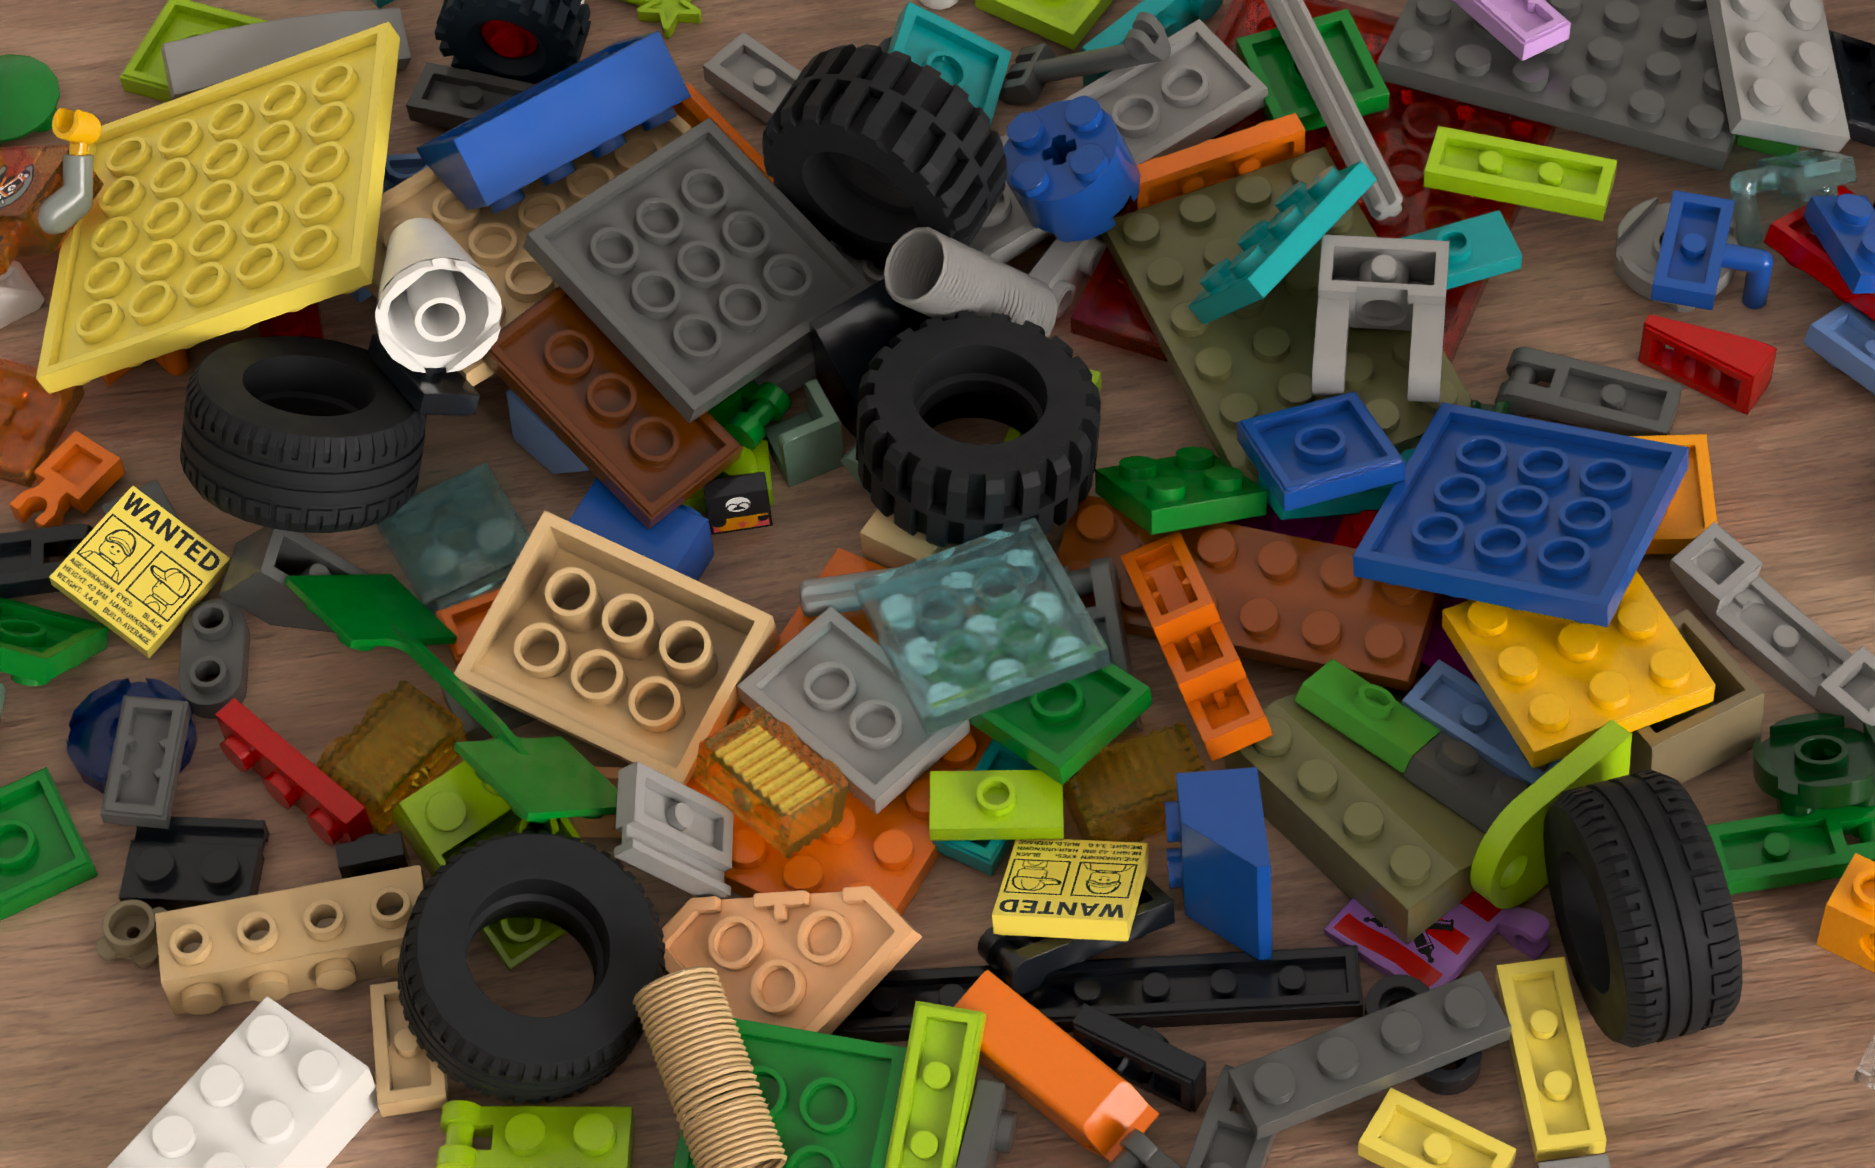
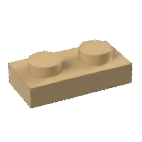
M398 981L370 985L377 1105L382 1117L442 1109V1106L449 1102L447 1072L444 1074L437 1067L438 1063L436 1061L432 1062L426 1056V1050L420 1049L416 1042V1035H412L408 1028L409 1021H406L404 1018L403 1005H401L399 1000L401 990L398 989Z

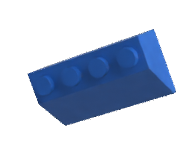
M659 31L617 41L416 149L421 159L468 210L489 206L494 214L523 200L525 195L521 188L540 178L543 185L546 186L576 171L572 160L591 151L593 157L598 158L620 148L627 143L623 133L641 124L644 131H648L668 122L677 116L673 106L691 96Z

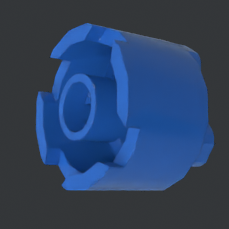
M1084 95L1073 100L1053 102L1033 112L1018 114L1007 126L1006 132L1009 139L1004 146L1008 176L1006 181L1029 221L1036 229L1039 227L1043 231L1054 233L1056 238L1062 242L1089 240L1111 230L1116 225L1113 217L1124 208L1129 197L1134 202L1138 197L1141 175L1135 159L1114 120L1101 108L1097 100Z

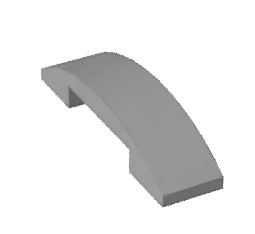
M1713 522L1671 559L1669 567L1695 603L1717 628L1760 669L1795 696L1820 712L1844 716L1845 725L1863 732V722L1875 727V656L1864 646H1861L1854 654H1851L1759 577L1763 562L1718 524Z

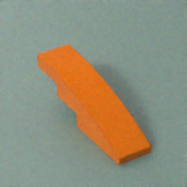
M1180 531L1121 555L1124 567L1211 761L1273 736L1266 715L1253 691L1239 656L1220 619L1213 599Z

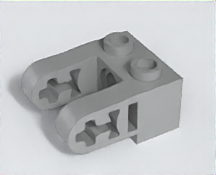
M1324 235L1322 237L1312 370L1313 396L1334 397L1344 394L1349 327L1412 331L1407 401L1439 403L1450 241Z

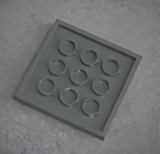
M710 118L529 232L523 246L529 255L688 423L703 415L811 340L810 322L871 286Z

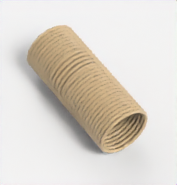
M709 966L685 968L667 974L644 986L635 995L633 1004L636 1005L637 1017L641 1018L640 1023L643 1024L642 1029L645 1030L644 1036L648 1037L647 1042L650 1043L651 1055L655 1056L656 1068L659 1069V1074L662 1075L663 1087L667 1088L668 1100L671 1101L670 1105L674 1107L673 1113L677 1115L676 1121L680 1123L679 1129L683 1130L682 1137L686 1140L685 1145L688 1146L687 1151L691 1153L690 1158L693 1159L692 1164L695 1165V1168H782L788 1156L784 1155L785 1149L781 1148L783 1143L779 1142L778 1130L774 1129L773 1117L769 1116L770 1110L767 1109L766 1098L761 1097L763 1091L758 1089L760 1083L755 1081L757 1075L753 1074L754 1067L750 1064L749 1053L745 1051L744 1040L740 1039L741 1033L738 1032L737 1021L733 1020L732 1008L728 1007L729 1002L726 1001L727 996L724 995V989L721 988L722 983L719 982L720 977L717 976V970ZM724 1093V1094L719 1095V1096H717V1097L711 1098V1097L716 1096V1095H718V1094Z

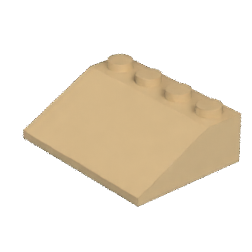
M544 510L453 674L467 687L629 764L638 761L686 785L712 750L740 705L741 701L739 700L737 685L767 661L780 639L772 615Z

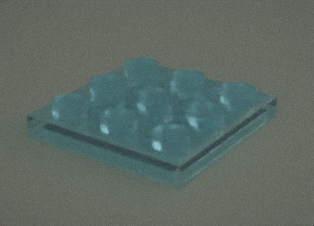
M1035 517L1025 520L1019 525L998 530L854 584L858 602L926 735L1111 665L1109 650Z

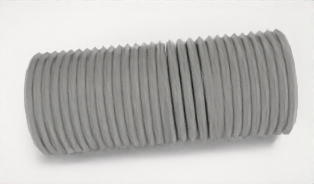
M930 227L914 228L903 234L893 245L886 259L884 280L886 290L892 299L931 318L941 316L942 320L946 321L955 319L957 312L973 311L975 317L991 318L993 312L1009 315L1012 318L1010 322L1023 325L1026 320L1039 325L1045 330L1046 337H1049L1055 325L1057 303L1055 294L1048 284Z

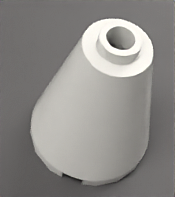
M414 218L401 223L393 230L388 240L375 309V325L381 344L393 360L412 371L426 373L425 368L445 367L447 373L460 371L483 358L497 341L501 329L499 323L501 320L502 304L496 285L436 221L427 218Z

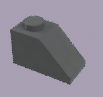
M264 526L235 544L219 596L269 625L335 633L317 615L306 609L305 603L284 583L286 576L357 575L369 573L300 532L272 529Z

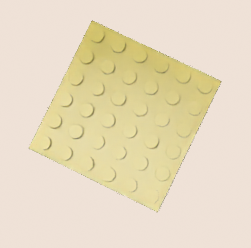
M389 21L101 126L99 138L95 143L88 146L87 154L94 155L92 207L84 217L63 233L36 374V379L49 394L75 385H84L95 378L127 367L139 366L145 361L180 349L192 348L200 342L232 331L244 330L261 321L288 312H297L308 305L340 294H349L361 287L372 284L400 37Z

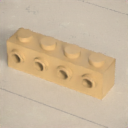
M421 865L155 913L160 979L174 1014L205 1015L219 1010L222 1006L254 1000L262 1002L267 996L273 1001H278L291 993L318 988L339 990L351 986L356 981L383 976L398 978L399 955L406 926L417 897L426 885Z

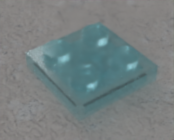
M487 463L481 464L412 496L396 514L377 524L378 530L419 601L434 615L436 611L461 603L504 583L530 537L529 532Z

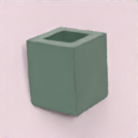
M817 379L804 383L807 411L764 428L766 432L764 440H768L769 452L789 488L844 466L840 461L844 456L840 420Z

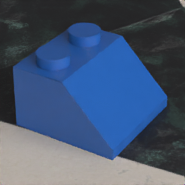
M1257 767L1176 773L1177 801L1164 802L1167 842H1179V848L1166 849L1169 889L1182 888L1185 915L1258 960L1272 959L1271 865Z

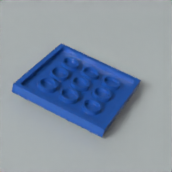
M1442 402L1405 465V480L1394 484L1353 554L1354 576L1384 582L1389 585H1399L1444 594L1454 598H1464L1509 607L1514 610L1573 620L1578 623L1608 627L1688 470L1689 447Z

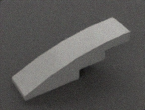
M400 8L340 11L283 18L222 29L165 43L161 48L171 100L388 21L400 37L397 70L406 69L412 58Z

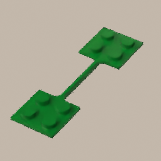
M392 574L286 576L284 583L305 603L308 611L317 615L338 635V640L343 645L359 651H371L377 646H388L404 651L494 737V740L456 742L454 750L475 770V774L480 780L489 784L511 805L512 811L518 817L534 823H545L555 818L583 817L599 819L603 815L616 814L618 789L562 736L539 738L515 736L508 726L426 648L427 645L455 644L457 636Z

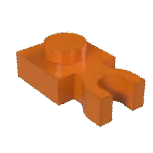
M75 430L34 470L39 485L21 492L9 505L15 519L23 524L33 513L44 511L34 520L38 529L62 526L64 516L71 507L85 514L126 471L120 457Z

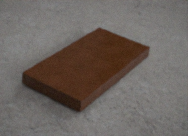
M560 286L503 327L499 332L497 341L482 358L648 530L741 458L743 447L708 411L691 423H688Z

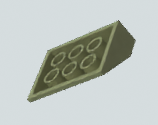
M1383 687L1399 703L1406 696L1401 690ZM1298 692L1273 701L1263 709L1273 736L1226 755L1225 769L1257 767L1264 817L1350 899L1354 898L1401 941L1408 945L1475 891L1470 881L1471 867L1476 851L1486 833L1403 777L1402 772L1400 773L1298 705L1294 701Z

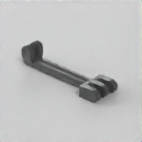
M1140 12L1133 22V29L1128 32L1123 44L1058 57L1047 43L1023 47L1015 59L1016 64L1011 66L1006 75L1007 80L1003 81L999 99L1009 105L1033 102L1038 99L1043 87L1048 82L1165 61L1170 57L1171 47L1164 27L1154 15L1148 12Z

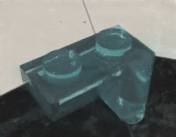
M1810 149L1757 160L1758 168L1735 173L1730 179V191L1732 200H1735L1734 217L1739 245L1749 246L1763 242L1756 193L1781 189L1783 196L1800 195L1802 201H1809L1811 196L1838 195L1837 185L1857 181L1854 157L1819 149Z

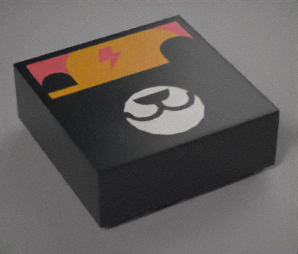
M765 472L713 479L703 487L711 535L773 526Z

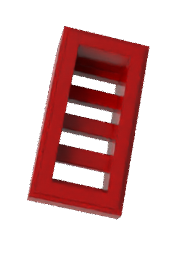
M1650 314L1643 325L1638 361L1748 415L1771 382L1777 348L1754 339ZM1668 345L1674 348V350L1665 348V346Z

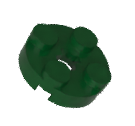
M1830 713L1803 714L1780 720L1770 726L1769 739L1761 743L1758 737L1753 744L1754 779L1762 791L1777 799V809L1789 816L1803 817L1814 813L1817 809H1834L1851 805L1855 807L1875 806V727L1863 722L1862 733L1856 729L1844 727V716Z

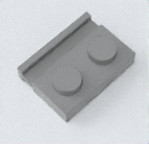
M636 761L620 769L618 772L615 829L622 832V843L614 847V857L697 897L716 896L724 899L731 895V886L724 883L725 871L732 869L734 810Z

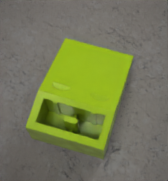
M465 760L399 802L391 813L392 818L433 877L435 871L441 865H445L454 854L459 855L461 849L467 846L473 847L474 843L481 839L489 840V837L492 835L500 834L505 836L506 832L514 830L517 833H522L523 830H533L534 833H539V830H549L550 834H556V832L566 834L565 838L572 839V836L581 838L568 818H555L545 823H534L518 817L512 811L511 805L489 784L480 780L476 776L475 770ZM512 917L496 921L484 927L478 933L506 968L511 970L567 931L542 919Z

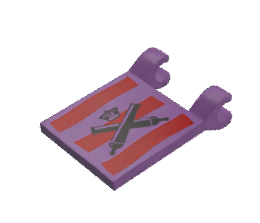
M1474 891L1407 945L1354 898L1324 928V935L1340 946L1357 945L1359 959L1385 976L1396 974L1412 976L1423 982L1431 990L1454 981L1497 932L1514 948L1530 959H1538L1550 946V940L1545 936L1549 932L1550 923L1543 915L1530 909L1516 906L1510 909H1499Z

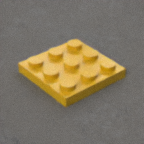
M1637 570L1608 627L1578 623L1573 620L1514 610L1509 607L1474 600L1460 603L1442 611V628L1533 769L1566 757L1611 719L1627 731L1633 732L1714 701L1716 684Z

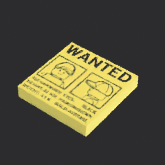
M132 486L49 578L52 586L147 658H150L182 623L187 613L227 572L230 558L135 486Z
M1072 839L1015 840L992 912L993 933L1009 936L1128 941L1149 865L1148 843Z

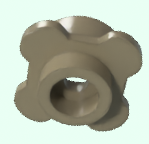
M134 899L121 901L113 905L103 919L102 929L104 936L96 942V950L100 958L105 961H113L116 958L134 960L135 964L139 967H148L154 964L159 959L155 913L166 912L167 910L161 907L152 909L147 903ZM140 931L136 938L128 937L130 933Z

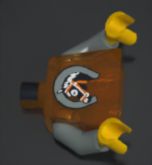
M59 108L55 112L52 119L53 133L56 137L69 141L70 144L0 147V276L6 274L15 257L49 256L56 252L77 222L90 211L93 200L104 185L93 170L94 155L87 154L88 146L95 143L101 133V123L93 114L79 109L73 111L66 108Z

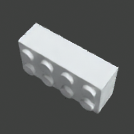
M267 996L107 1168H326L379 1109L376 1085L367 1065Z

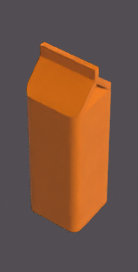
M986 970L955 1004L954 1007L980 1011L987 1015L978 1062L1086 1150L1104 1158L1109 1163L1123 1150L1120 1142L1134 1128L1144 1134L1159 1116V1113L1143 1099L1129 1082L989 970Z

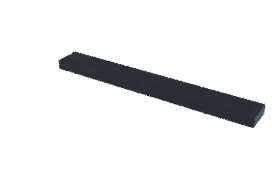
M1357 945L1272 950V959L1258 960L1245 951L1085 960L1047 974L1043 983L1030 993H1018L1066 1033L1073 1032L1072 1022L1084 1003L1133 1027L1145 1025L1151 1028L1363 1017V997ZM990 965L892 970L831 1035L877 1043L908 1041L916 1001L954 1007L986 970L992 972L1010 988L1012 987L1003 979L1001 970L993 969Z

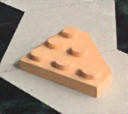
M870 886L845 887L841 892L810 894L805 890L756 893L751 898L720 899L716 896L690 898L662 928L664 934L662 942L665 943L664 959L666 970L669 973L696 966H709L717 970V976L720 977L719 982L722 983L721 988L724 989V995L727 996L726 1001L729 1002L728 1007L732 1008L731 1013L734 1015V1018L830 1035L922 938Z

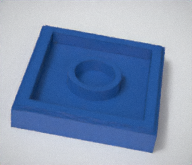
M1349 392L1237 422V441L1284 512L1405 480L1404 459L1356 392Z

